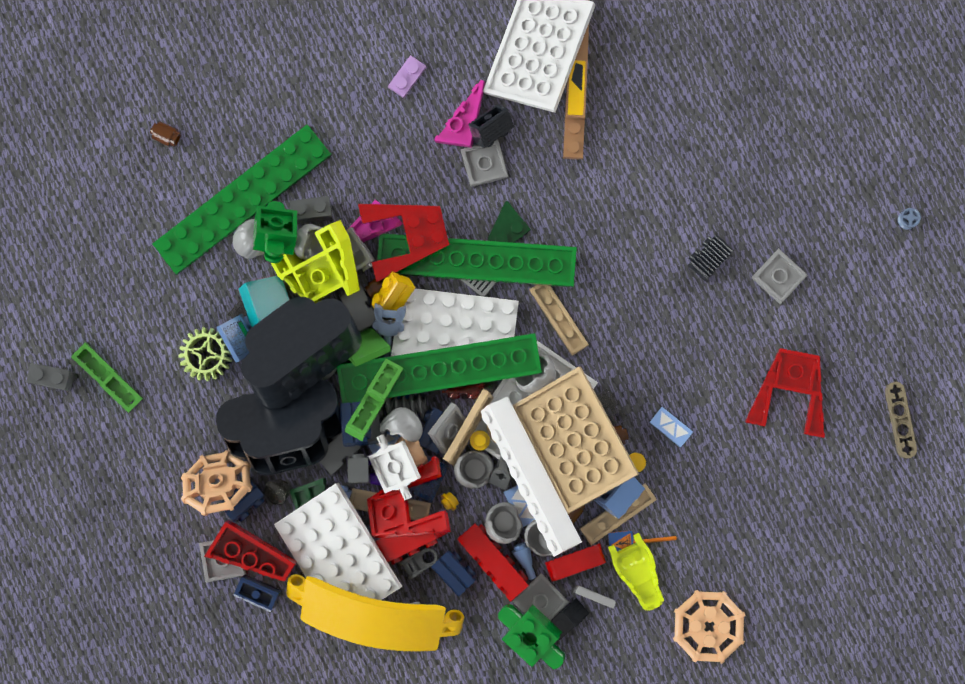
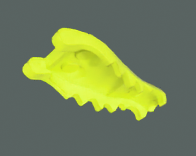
M640 533L633 535L636 543L617 551L614 545L609 546L608 549L613 566L619 577L638 598L642 608L650 611L662 605L664 598L658 586L653 555L641 538Z

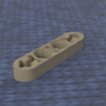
M892 382L886 386L885 395L896 449L900 457L908 459L916 455L917 446L906 392L900 382ZM893 385H895V388H899L900 392L897 393V399L902 398V401L892 403V400L896 399L895 394L890 392L893 389ZM896 405H901L904 409V413L901 416H897L894 413ZM901 424L908 428L905 436L898 433V426ZM910 437V441H906L907 447L912 449V451H909V455L902 451V448H905V442H900V439Z

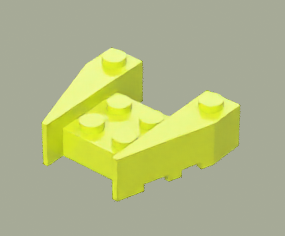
M341 220L315 232L324 251L304 262L294 252L293 255L284 254L282 261L279 263H271L277 276L282 281L285 280L294 294L297 293L300 297H307L314 301L315 304L322 301V297L343 287L347 296L360 290L350 237Z

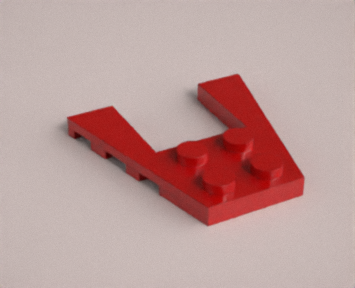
M358 204L362 225L401 216L410 254L372 262L376 282L388 277L391 272L396 273L449 246L440 206Z
M779 348L745 423L766 426L773 388L811 395L804 434L825 438L820 356Z
M433 456L427 464L419 465L417 469L421 478L412 481L407 487L409 489L442 477L439 458ZM382 489L367 499L371 535L374 538L451 532L446 511L411 522L408 500H404L400 489L384 493Z

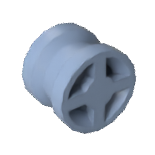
M907 208L898 216V224L905 230L914 228L921 220L919 211L914 208Z

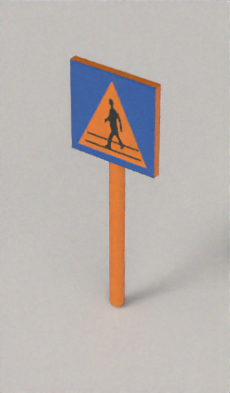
M632 530L608 534L609 546L614 545L617 551L636 543L633 540ZM677 537L643 539L645 543L676 540Z

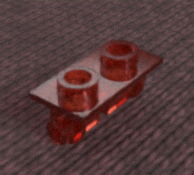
M478 383L447 388V391H442V393L448 395V398L459 399L460 395H467L468 399H478L481 389H484L485 384Z

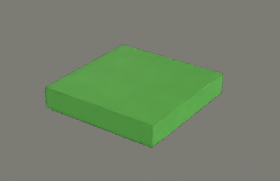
M371 327L360 332L362 336L361 346L349 360L356 367L391 352L390 345Z

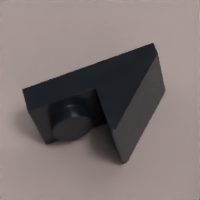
M577 598L551 620L562 631L559 640L574 627H577L589 614Z

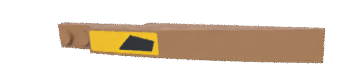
M589 24L566 83L563 159L583 160Z

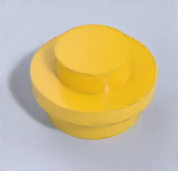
M475 431L470 437V444L475 450H485L490 444V437L485 431Z
M640 453L630 454L629 456L637 471L641 472L646 466L644 456Z
M451 492L443 493L441 495V504L447 510L455 511L457 509L456 506L459 504L458 500Z

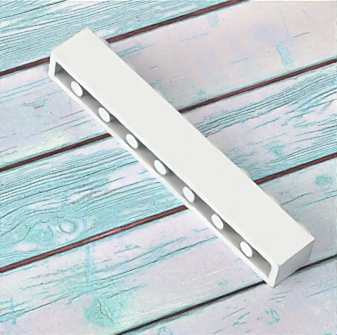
M506 397L487 405L480 411L482 419L487 424L492 439L497 443L501 457L506 461L510 474L515 479L519 492L528 505L529 512L537 522L538 530L543 534L547 542L549 551L555 557L582 543L509 398Z

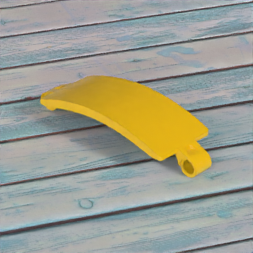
M297 574L288 577L286 595L302 606L301 620L320 631L355 644L395 651H435L438 649L440 637L455 636L462 631L464 615L459 610H450L445 615L446 608L440 605L382 601L343 590L314 577L307 576L305 579Z

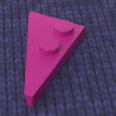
M480 80L473 87L472 93L467 100L460 104L453 117L446 122V127L434 139L436 143L472 148L474 139L468 124L479 116L485 87L484 80Z
M377 200L372 202V204H380ZM359 216L350 227L354 228L364 243L401 226L403 223L397 217L362 225L361 216Z

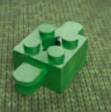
M271 201L267 204V207L257 205L254 220L253 250L263 251L266 261L279 263L282 261L284 254L293 255L297 239V211L285 209L284 204L281 202Z
M512 604L503 606L498 613V619L509 630L502 640L531 667L540 658L552 669L561 667L566 655L555 642L561 636L562 631L533 604L524 614Z

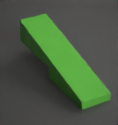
M87 342L71 356L128 413L143 399Z
M385 359L346 425L345 432L363 442L402 373L403 367Z

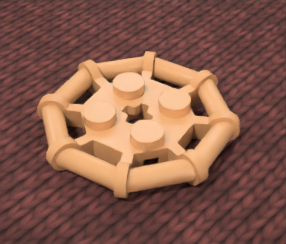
M228 450L222 453L199 456L200 459L181 476L183 480V496L181 498L183 503L189 504L201 512L203 516L225 510H234V506L247 492L252 490L250 463L232 456ZM228 462H231V463L235 464L236 466H235V467H231V466L228 467V466H227V463H228ZM202 468L203 472L199 474L198 471ZM241 472H242V482H241V481H237V474H239V473H241ZM215 479H219L220 481L217 484H211L215 482ZM195 482V489L191 490V483ZM236 488L239 489L236 492V494L229 500L228 497H231L234 494V490ZM201 496L204 499L203 504L194 498ZM223 499L225 501L224 503L210 505L212 501Z
M696 590L678 609L675 608V637L673 639L674 642L676 641L686 651L693 662L708 661L720 662L722 664L741 644L744 645V617L746 615L727 596V592H702ZM702 600H718L716 606H704ZM698 602L699 608L691 615L685 613ZM722 603L734 614L733 616L728 617L720 609ZM683 617L689 619V628L686 633H683ZM736 620L735 636L730 634V621ZM705 622L714 623V630L712 632L704 630L706 628ZM691 636L698 644L696 650L686 641V637ZM727 638L734 640L721 652L719 646ZM703 647H713L717 654L700 652Z

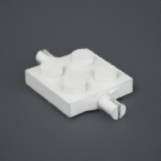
M384 434L376 437L381 449L368 457L384 493L400 489L404 500L411 498L412 496L407 486L412 481L421 478L405 440L397 444L388 445Z

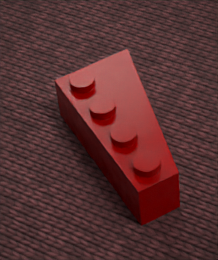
M448 533L387 537L375 542L387 562H391L393 565L402 561V556L407 553L410 557L420 552L419 547L426 545L428 548L437 544L436 539Z
M229 519L225 521L204 556L281 581L287 579L297 563L295 559Z
M475 523L457 540L511 602L529 586L526 583L528 578L521 570L517 572L514 569L513 565L515 562L508 554L505 557L501 554L499 550L502 547L496 541L489 540L482 524L477 526Z

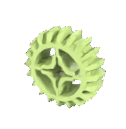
M203 327L202 334L198 329H195L196 336L189 333L188 337L190 340L183 339V342L187 344L186 347L180 346L179 348L185 351L179 354V358H185V360L180 362L182 366L187 365L184 371L186 373L191 371L190 376L194 378L197 375V379L200 381L203 379V376L206 381H209L210 375H212L213 379H217L216 372L224 375L221 369L222 367L229 369L230 367L225 362H232V359L227 357L231 353L227 350L228 348L224 344L225 342L219 332L215 334L214 328H210L209 332H207V328ZM207 339L202 347L193 348L198 341ZM213 339L220 345L221 355L213 352ZM207 349V351L213 356H206L205 359L204 356H202L198 352L202 353ZM191 354L199 357V369L193 365ZM219 360L216 366L205 370L210 361Z

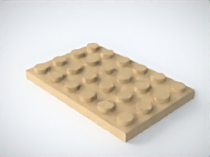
M581 367L575 368L512 405L567 514L639 475Z

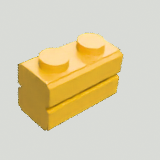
M391 272L383 280L380 291L373 296L371 305L374 308L375 303H377L385 310L397 311L398 308L405 305L416 287L408 277Z

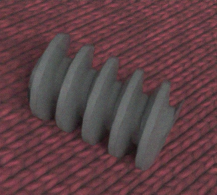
M420 393L417 394L416 399L413 398L412 394H409L408 399H406L405 395L401 396L400 399L398 397L387 398L386 413L389 414L396 408L404 407L412 410L416 415L419 413L420 417L424 419L427 412V394H425L424 399L421 398Z

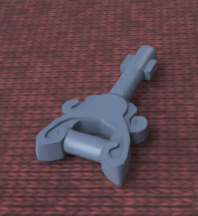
M375 303L374 314L376 320L373 322V328L378 330L379 334L384 335L383 339L391 348V336L404 331L402 321L405 317L406 306L400 307L395 311L385 310L381 305ZM382 317L395 318L396 320H384ZM392 351L379 358L391 357Z

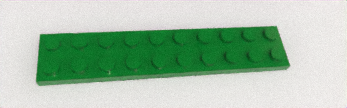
M308 124L152 243V245L173 272L178 275L234 232L241 224L256 215L257 205L267 206L269 202L274 201L332 156Z
M381 234L379 236L377 261L410 254L406 235ZM448 238L449 246L396 272L399 275L574 287L577 247Z
M535 333L373 359L356 367L353 363L342 364L337 367L342 403L361 402L385 359L403 367L402 373L387 398L542 373Z

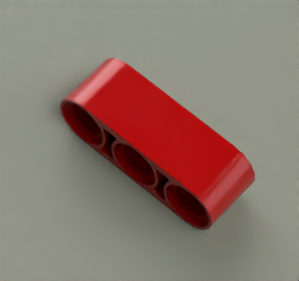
M599 543L545 562L551 582L607 562Z

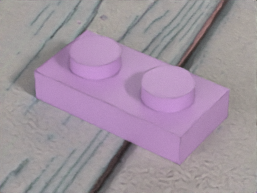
M410 55L390 82L388 88L402 98H405L425 71L426 66Z

